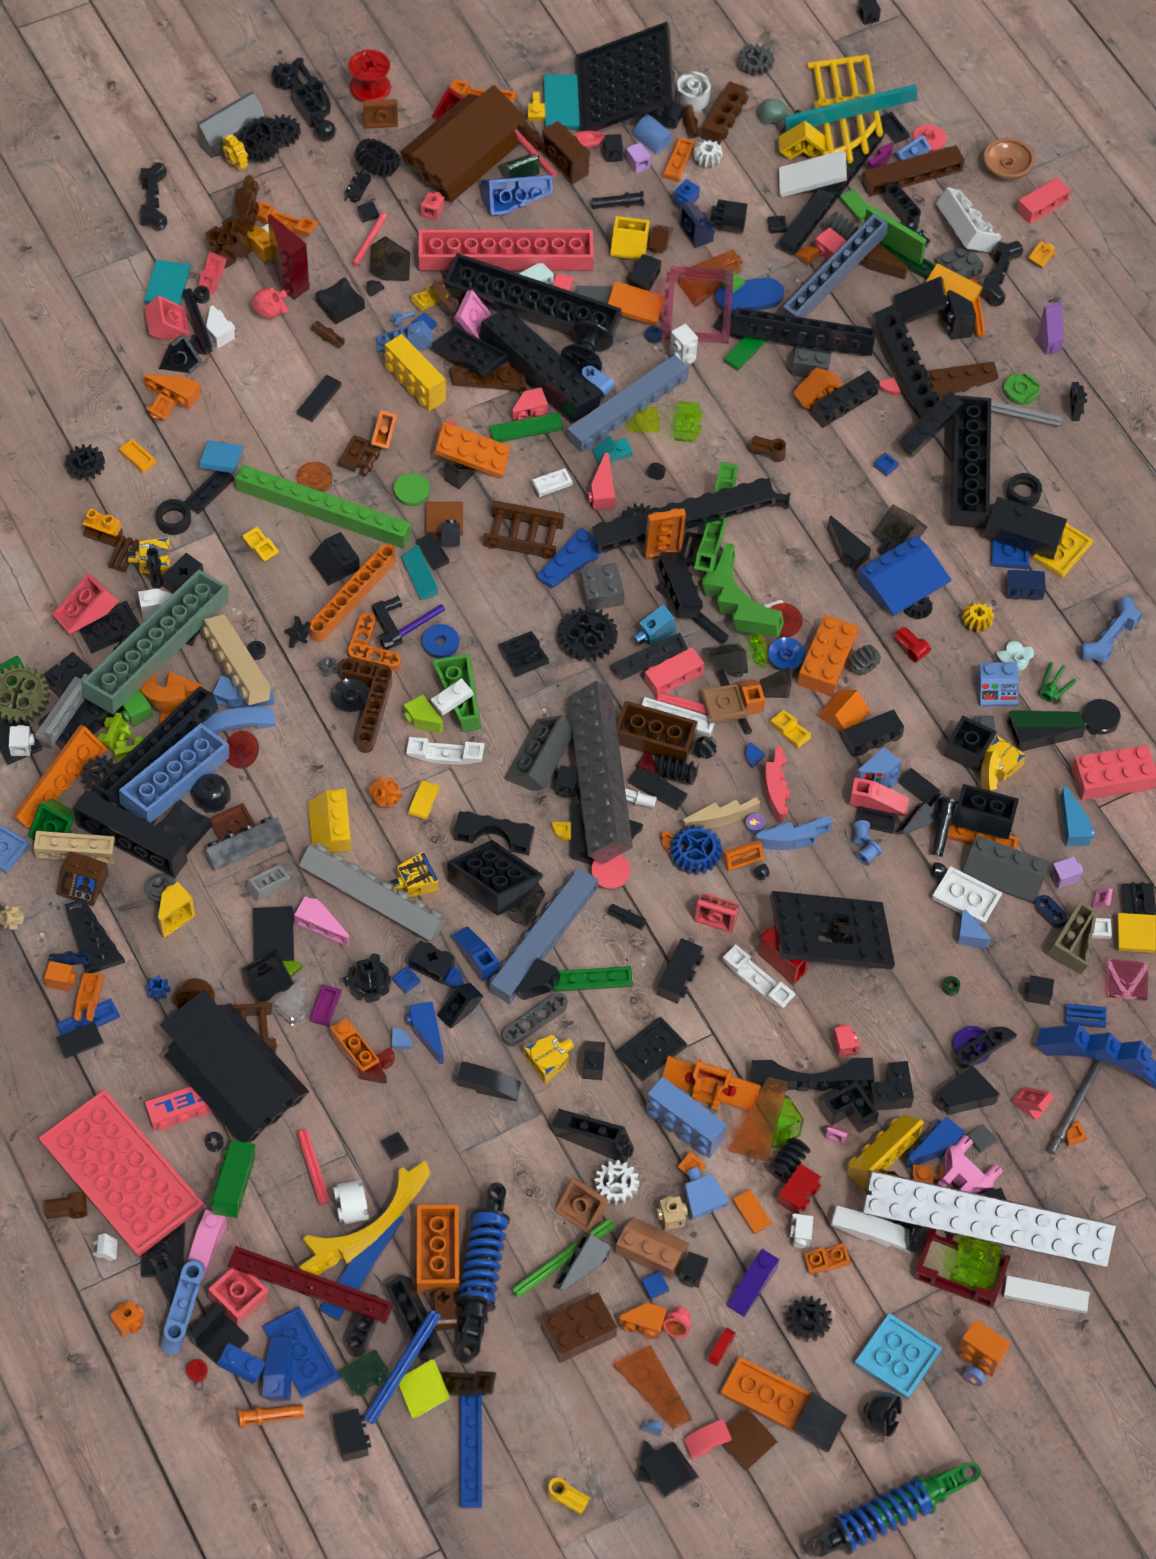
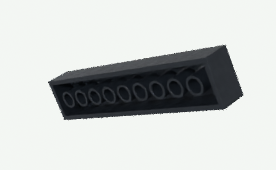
M456 253L444 282L449 291L448 293L464 298L467 291L473 290L485 306L500 311L508 307L520 318L573 335L572 326L576 322L589 320L605 327L614 337L622 318V308Z

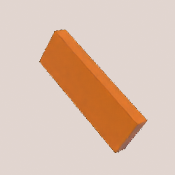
M679 137L664 170L663 178L675 182L680 181L695 147L694 141Z

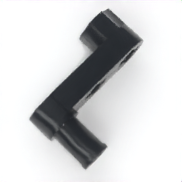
M396 596L389 600H381L372 604L373 613L384 631L383 634L378 636L382 648L388 650L403 643L401 635L388 613L391 610L402 607L400 597Z

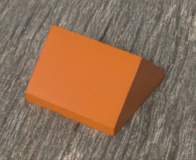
M839 690L821 710L818 717L843 733L844 729L861 723L871 710L858 690Z

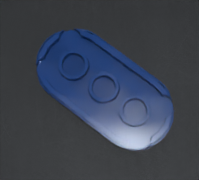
M772 278L747 280L745 285L734 294L723 286L719 287L716 292L715 301L721 310L723 308L729 313H735L736 307L752 310L773 308L778 306L780 301L783 300L784 287L779 281Z

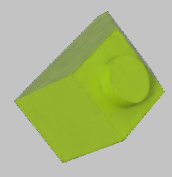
M424 695L404 704L403 717L407 723H411L413 728L437 733L444 731L443 720Z

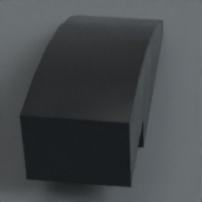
M943 793L934 794L928 803H918L895 833L899 835L916 831L938 818L937 814L940 813L941 797L946 796Z
M464 1061L461 1062L457 1078V1086L475 1089L478 1094L517 1101L521 1081L506 1074Z

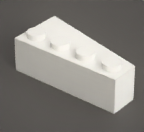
M946 188L936 204L940 208V212L948 220V224L954 229L956 236L962 241V245L969 250L974 249L991 253L1002 236L999 233L995 234L992 231L993 226L981 219L983 215L976 209L971 208L973 204L960 190Z

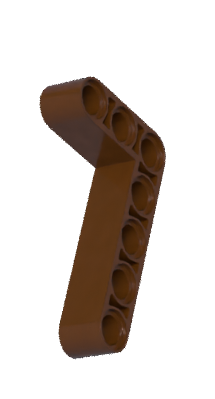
M345 658L338 665L340 679H358L364 682L367 687H370L357 732L358 750L362 753H369L375 746L392 687V670L385 665Z

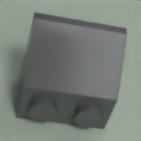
M797 346L792 375L807 378L809 373L816 367L829 370L832 351Z

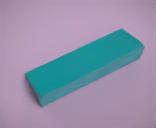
M419 545L414 546L401 555V558L420 600H424L438 595V587Z

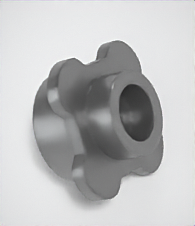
M326 657L318 663L319 668L323 671V676L327 677L332 673L339 672L334 657Z

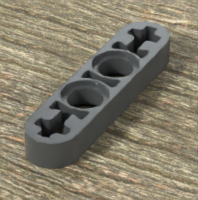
M555 993L506 1027L503 1031L504 1044L510 1047L518 1045L562 1014L567 1009V997L562 993ZM555 1001H562V1006H560L559 1004L555 1006ZM545 1010L549 1015L546 1018H540L537 1013ZM529 1021L533 1024V1027L524 1029L522 1023ZM509 1033H510L511 1035H514V1034H515V1039H513V1038H509V1039H508V1034H509Z

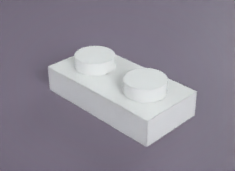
M460 679L433 697L431 702L443 716L473 696V691L463 679Z

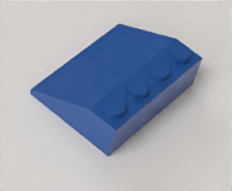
M917 535L858 569L859 585L892 616L951 582L950 576L932 550Z

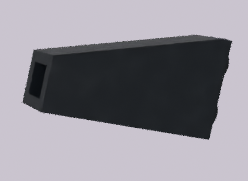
M562 1109L558 1110L551 1124L555 1136L615 1161L619 1160L620 1163L624 1164L627 1162L628 1158L633 1154L634 1147L623 1126Z

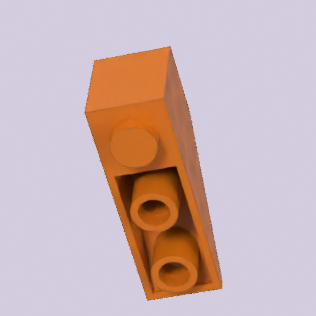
M144 374V383L148 390L155 391L158 394L162 393L177 402L176 404L180 407L190 409L201 396L200 384L187 377Z
M348 1018L330 1027L333 1042L343 1055L362 1072L380 1062Z

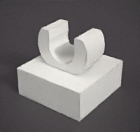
M105 1233L98 1235V1240L93 1242V1245L97 1247V1252H93L92 1255L108 1261L116 1260L117 1239Z

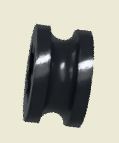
M198 286L194 289L193 293L197 303L203 304L209 301L210 295L207 287Z
M218 1132L209 1133L205 1138L206 1148L211 1152H218L222 1149L224 1145L222 1135ZM215 1138L216 1141H220V1143L217 1142L216 1146H213V1144L209 1142H211V1139Z

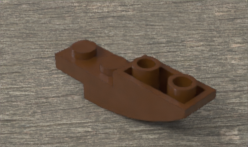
M252 175L245 176L242 188L236 189L235 192L236 210L250 232L254 231L259 212V205L256 202L259 185Z

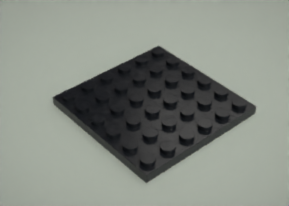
M667 21L576 55L580 132L598 131L675 103L670 25Z

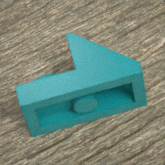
M608 435L592 450L598 465H600L605 453H609L610 462L631 457L633 454L627 438L613 441L611 435Z

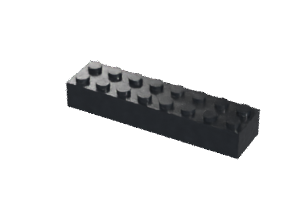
M508 307L481 321L478 336L483 341L508 353L510 365L519 374L522 373L525 379L535 388L542 387L545 397L572 422L599 407L603 393Z
M956 395L963 402L964 407L953 417L950 525L986 528L990 511L992 398Z

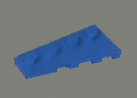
M581 527L537 575V580L552 589L569 578L570 574L576 570L579 571L581 568H584V565L588 562L596 560L602 553L598 552L593 534Z

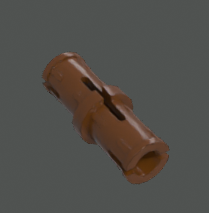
M686 105V108L685 106L683 107L684 123L688 128L689 137L696 138V135L699 137L698 119L695 117L693 106Z
M524 121L521 123L524 127L519 125L518 129L525 135V139L531 142L537 151H540L542 139L538 136V132Z
M315 321L317 325L312 324L311 330L320 335L324 341H329L339 349L341 348L340 345H344L345 339L336 334L332 328H327L319 321Z

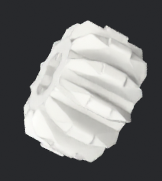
M703 139L702 143L698 142L694 149L695 162H698L699 166L704 165L705 168L707 166L713 168L714 165H718L723 154L722 148L717 144V141L711 142L709 140L706 142Z

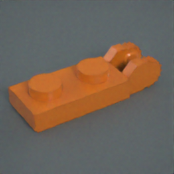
M83 973L75 1002L74 1018L76 1021L82 1019L83 1008H87V1021L94 1019L95 1008H97L105 978L103 973Z

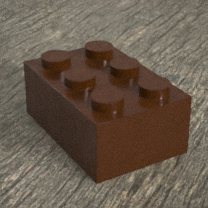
M559 121L542 129L541 153L572 184L588 176L590 166L589 149L583 146L578 138L573 136L568 128Z
M599 1292L543 1317L541 1322V1328L560 1363L617 1336V1326Z

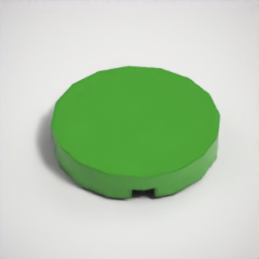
M1019 373L1009 376L1005 381L1003 390L1009 401L1018 405H1028L1037 399L1039 384L1034 377L1028 374L1018 375Z
M404 474L394 483L395 498L406 506L421 505L429 497V482L420 474Z

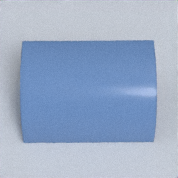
M649 114L645 115L638 122L633 131V136L656 155L671 144L672 133Z

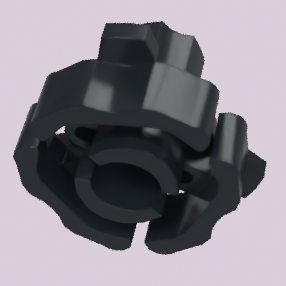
M372 953L369 959L357 962V969L354 966L350 967L348 976L343 978L345 987H350L351 994L359 1001L363 999V993L357 990L356 986L365 992V1001L370 1003L378 1001L381 996H385L389 992L391 976L389 975V968L380 962V955ZM384 976H385V977H386V982L383 984L382 982H383Z

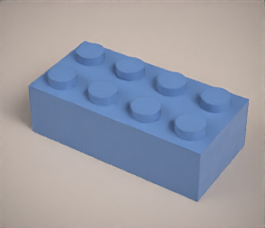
M664 1077L647 1094V1114L652 1119H658L662 1122L668 1131H674L678 1134L684 1143H690L694 1146L700 1155H706L710 1158L725 1141L727 1124Z

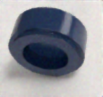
M649 326L645 330L646 341L649 343L660 342L663 333L661 328Z

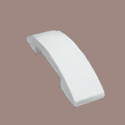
M409 737L406 755L432 763L450 765L473 764L482 762L485 743L465 742V745L429 743L428 738Z
M735 944L723 957L725 963L753 991L770 1003L783 1009L796 994L782 982L778 984L750 960L751 956Z

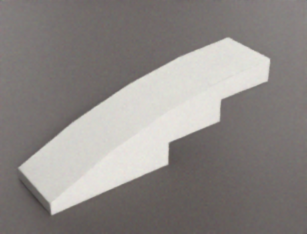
M835 1206L831 1226L861 1240L868 1241L870 1239L887 1248L893 1246L908 1254L912 1253L909 1252L910 1250H907L909 1229L863 1212Z

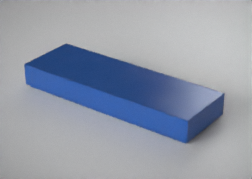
M110 998L97 1005L92 1021H87V1010H85L80 1021H76L74 1016L57 1023L56 1026L60 1034L63 1035L95 1022L98 1028L120 1018V1014Z

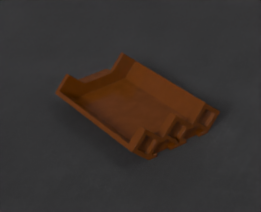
M492 85L481 96L467 94L403 148L400 153L406 166L418 169L423 183L434 185L437 192L444 197V201L453 202L520 144L514 129L523 123L527 117L495 85Z

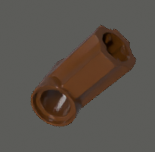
M753 436L750 451L770 456V459L774 462H781L786 457V443L778 438L769 440Z
M74 1192L65 1198L45 1200L47 1219L67 1216L73 1219L86 1217L88 1214L86 1194Z

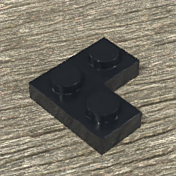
M1072 382L1069 391L1072 421H1079L1081 414H1084V403H1087V393H1084V385H1079V382Z

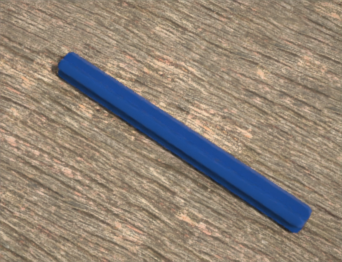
M429 1311L364 1415L365 1420L370 1424L376 1422L441 1316L437 1312Z

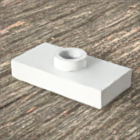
M565 468L532 480V484L539 497L572 486L573 483Z

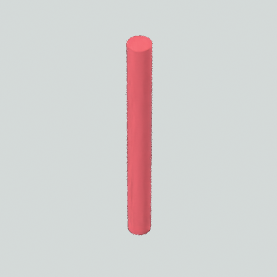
M515 130L522 146L553 178L556 177L558 172L518 130Z
M382 212L352 261L353 266L357 267L384 223L387 217L386 213Z

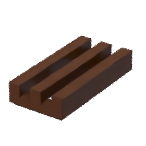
M121 535L108 563V568L126 573L130 565L128 563V556L123 566L121 567L120 565L130 545H132L130 551L137 550L139 540L135 539L134 541L130 537L127 539Z

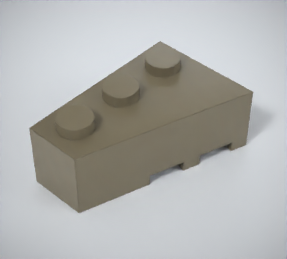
M1080 900L1072 910L1047 953L1080 975L1089 964L1088 957L1092 945L1091 939L1094 933L1097 910Z

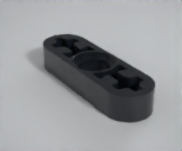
M998 1027L993 1028L960 1049L956 1056L957 1065L961 1068H969L1001 1048L1007 1038L1006 1032ZM994 1035H995L996 1037L1000 1036V1037H1001V1038H1000V1041H999L998 1039H995L994 1041H992ZM983 1044L987 1050L979 1052L976 1049V1045ZM972 1051L973 1054L969 1057L968 1061L966 1059L962 1060V1056L967 1057Z

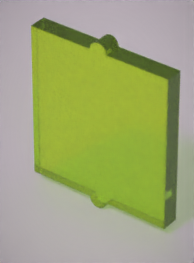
M647 407L644 411L635 413V416L630 421L626 420L628 433L659 432L660 418L658 417V407Z

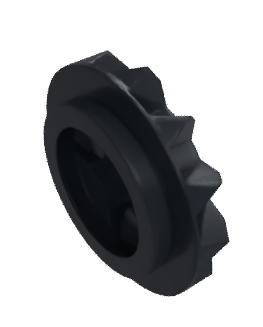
M929 596L924 597L918 601L921 605L920 610L915 604L904 610L911 618L923 619L931 614L933 602L930 601Z

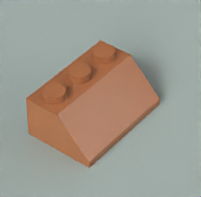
M633 1217L625 1226L616 1244L615 1253L652 1271H660L663 1276L672 1279L689 1246V1242Z

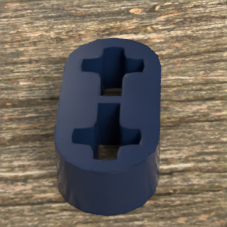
M1048 895L1038 896L1034 906L1037 913L1052 927H1063L1067 919L1066 912ZM1041 903H1042V904H1045V903L1048 904L1047 907H1046V906H1043V907L1040 906ZM1059 916L1061 917V920H1059V919L1055 920V919H1054V917H1059Z

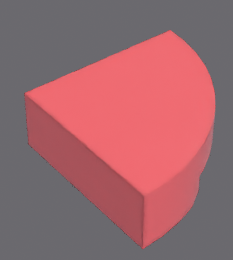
M894 377L880 381L879 389L881 391L884 390L891 393V395H900L901 390Z

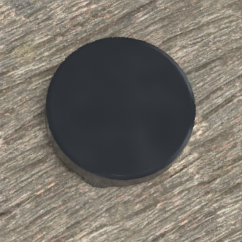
M1095 699L1084 707L1082 718L1085 719L1090 734H1109L1117 730L1121 714L1114 703L1105 699Z

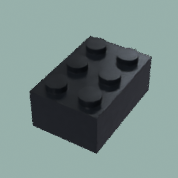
M963 784L952 825L993 835L998 838L1009 839L1019 798Z

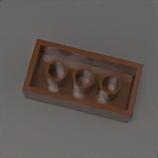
M625 701L616 724L619 745L660 757L664 753L665 758L672 755V760L675 761L679 757V762L682 763L684 759L686 761L688 759L697 733L698 721Z

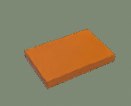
M615 281L608 304L622 308V316L656 326L665 296Z

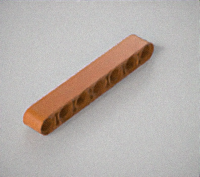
M382 545L311 620L309 628L310 637L313 641H324L395 565L396 551L393 545Z

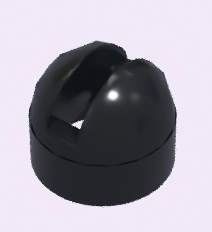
M934 862L932 878H943L947 873L945 865Z
M766 863L755 868L753 873L757 879L765 880L763 875L769 877L770 871Z

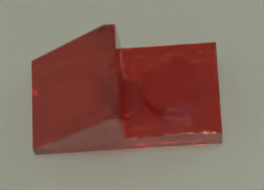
M391 1047L376 1055L380 1062L362 1072L356 1067L357 1077L362 1080L386 1084L387 1076L382 1069H388L395 1062V1053Z

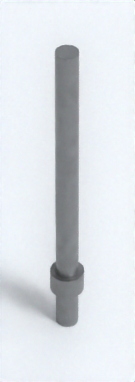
M1095 1061L1060 1128L1056 1129L1053 1141L1047 1150L1050 1154L1054 1155L1060 1143H1063L1067 1137L1066 1132L1104 1064L1103 1061Z

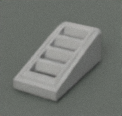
M277 865L248 879L246 890L255 901H259L288 882L290 876L280 865Z

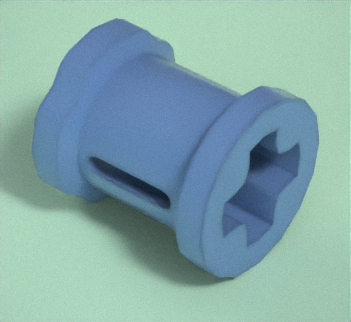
M860 820L853 823V829L855 830L854 844L863 846L867 845L871 840L868 834V829L870 828L868 821Z
M870 840L862 851L856 853V856L862 864L868 866L876 855L879 856L882 853V849L876 842Z

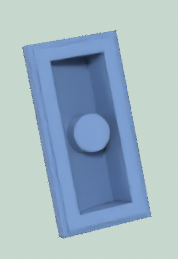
M921 135L893 153L898 161L905 160L917 155H923L931 150V147L924 135Z

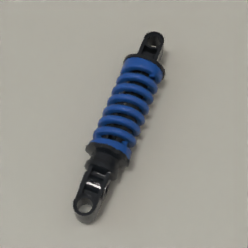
M498 1182L492 1183L484 1191L481 1209L471 1212V1232L468 1235L469 1242L466 1246L468 1252L465 1254L466 1263L463 1265L464 1273L461 1276L462 1284L459 1287L461 1294L456 1299L457 1305L462 1308L459 1312L461 1324L458 1331L456 1358L464 1364L470 1363L479 1354L484 1324L488 1322L487 1313L494 1311L496 1307L494 1293L498 1287L494 1283L499 1280V1275L495 1272L501 1269V1265L498 1262L503 1258L500 1251L505 1247L501 1241L506 1239V1234L503 1230H506L510 1223L509 1216L503 1213L506 1188ZM491 1191L495 1192L498 1198L493 1197ZM464 1347L470 1349L471 1355L464 1351Z

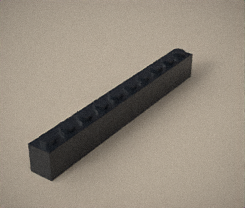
M758 478L748 484L741 483L730 489L723 488L719 492L705 493L701 497H690L683 502H672L665 507H654L647 512H636L629 517L615 518L611 522H600L592 527L598 552L602 553L645 541L648 515L654 512L661 513L672 509L684 508L686 512L685 530L775 505L776 497L770 478Z

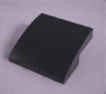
M532 631L498 644L503 658L515 677L549 664L547 655L541 649L540 642Z
M674 1442L660 1448L639 1462L664 1499L679 1488L683 1489L699 1478Z

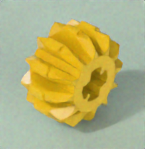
M980 601L977 604L971 602L969 606L964 608L962 615L964 626H969L970 631L976 629L978 633L981 629L985 632L987 628L992 626V621L994 620L992 607H987V602L983 605Z

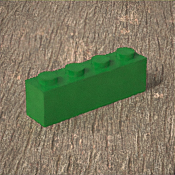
M231 1140L229 1148H225V1163L220 1164L219 1175L221 1176L216 1178L214 1187L216 1192L212 1193L210 1198V1205L213 1206L214 1215L238 1218L255 1161L256 1144Z

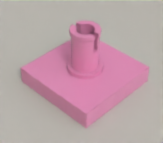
M470 290L466 292L458 312L453 315V319L456 324L460 323L466 332L480 339L478 334L481 321L490 317L491 313L475 292Z

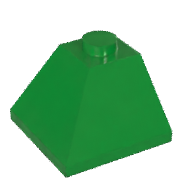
M53 798L41 802L28 837L35 840L36 831L70 833L74 818L69 808Z

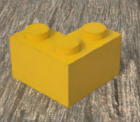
M803 121L779 136V151L790 160L803 152L810 158L823 156V151H827L825 135L808 122Z

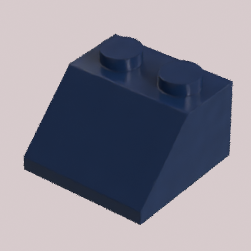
M681 201L679 226L694 248L713 242L715 228L708 222L706 214L698 206Z

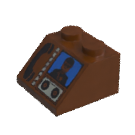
M70 851L62 867L57 895L74 901L84 899L88 905L94 907L109 875L107 863Z

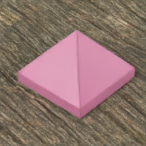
M1107 888L1096 891L1092 908L1097 909L1111 905L1113 889Z

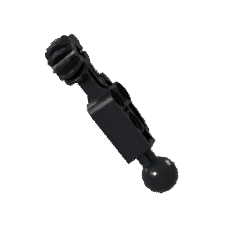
M301 57L296 58L291 64L279 62L278 65H274L271 72L274 85H277L278 89L282 87L285 90L289 87L292 89L295 107L310 128L315 127L317 138L322 141L333 139L336 134L335 125L329 120H324L331 110L330 98L324 90V84L317 77L311 76ZM299 69L307 77L308 83L303 84L299 79Z

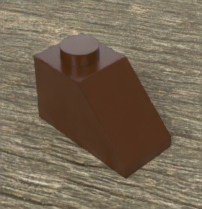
M658 224L652 227L649 248H653V252L663 253V250L666 251L668 249L673 227Z

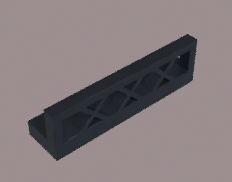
M678 633L610 665L612 671H617L622 681L668 658L674 657L688 650L681 633Z

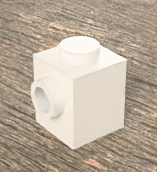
M24 725L10 726L9 750L11 756H30L31 745L35 743L34 734H31L30 727Z

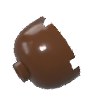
M189 978L183 981L176 990L174 1003L180 1009L202 990H205L215 1001V992L207 981L199 978Z

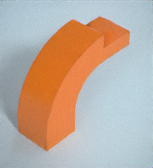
M156 673L140 687L150 706L162 712L172 713L189 697L183 683L171 687L158 686Z

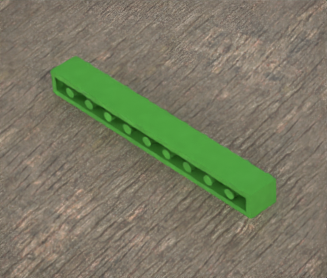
M242 465L235 478L236 489L239 492L387 544L405 549L411 537L410 522L247 465Z

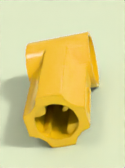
M556 1477L549 1483L547 1489L549 1500L555 1503L559 1502L579 1515L582 1514L590 1497L568 1485L563 1478ZM558 1486L563 1492L560 1494L554 1493L552 1487Z

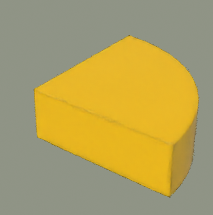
M552 822L554 834L563 841L571 842V822Z

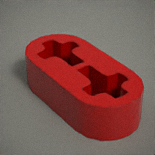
M729 1328L724 1330L708 1358L709 1363L716 1367L720 1364L736 1332Z

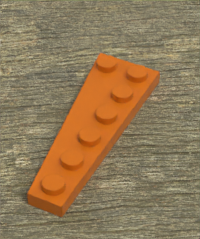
M80 725L16 810L13 817L22 826L29 829L33 824L40 803L52 798L57 801L58 796L63 791H67L71 787L70 784L76 778L82 776L81 772L85 770L83 768L84 764L89 765L88 760L90 758L95 761L96 755L101 757L107 748L85 726Z

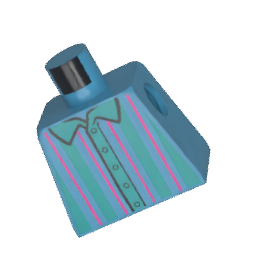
M662 605L640 622L641 632L633 637L638 645L647 641L652 646L676 635L677 630L674 617L666 606Z

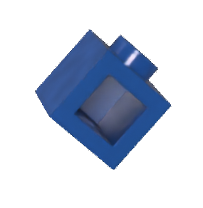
M686 179L674 191L673 203L680 207L681 201L694 204L699 199L700 187Z

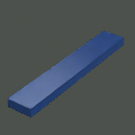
M385 1207L381 1215L387 1210V1207ZM400 1216L374 1243L352 1259L337 1283L359 1290L404 1217ZM324 1302L320 1311L339 1321L345 1309Z
M461 1396L460 1508H482V1396Z

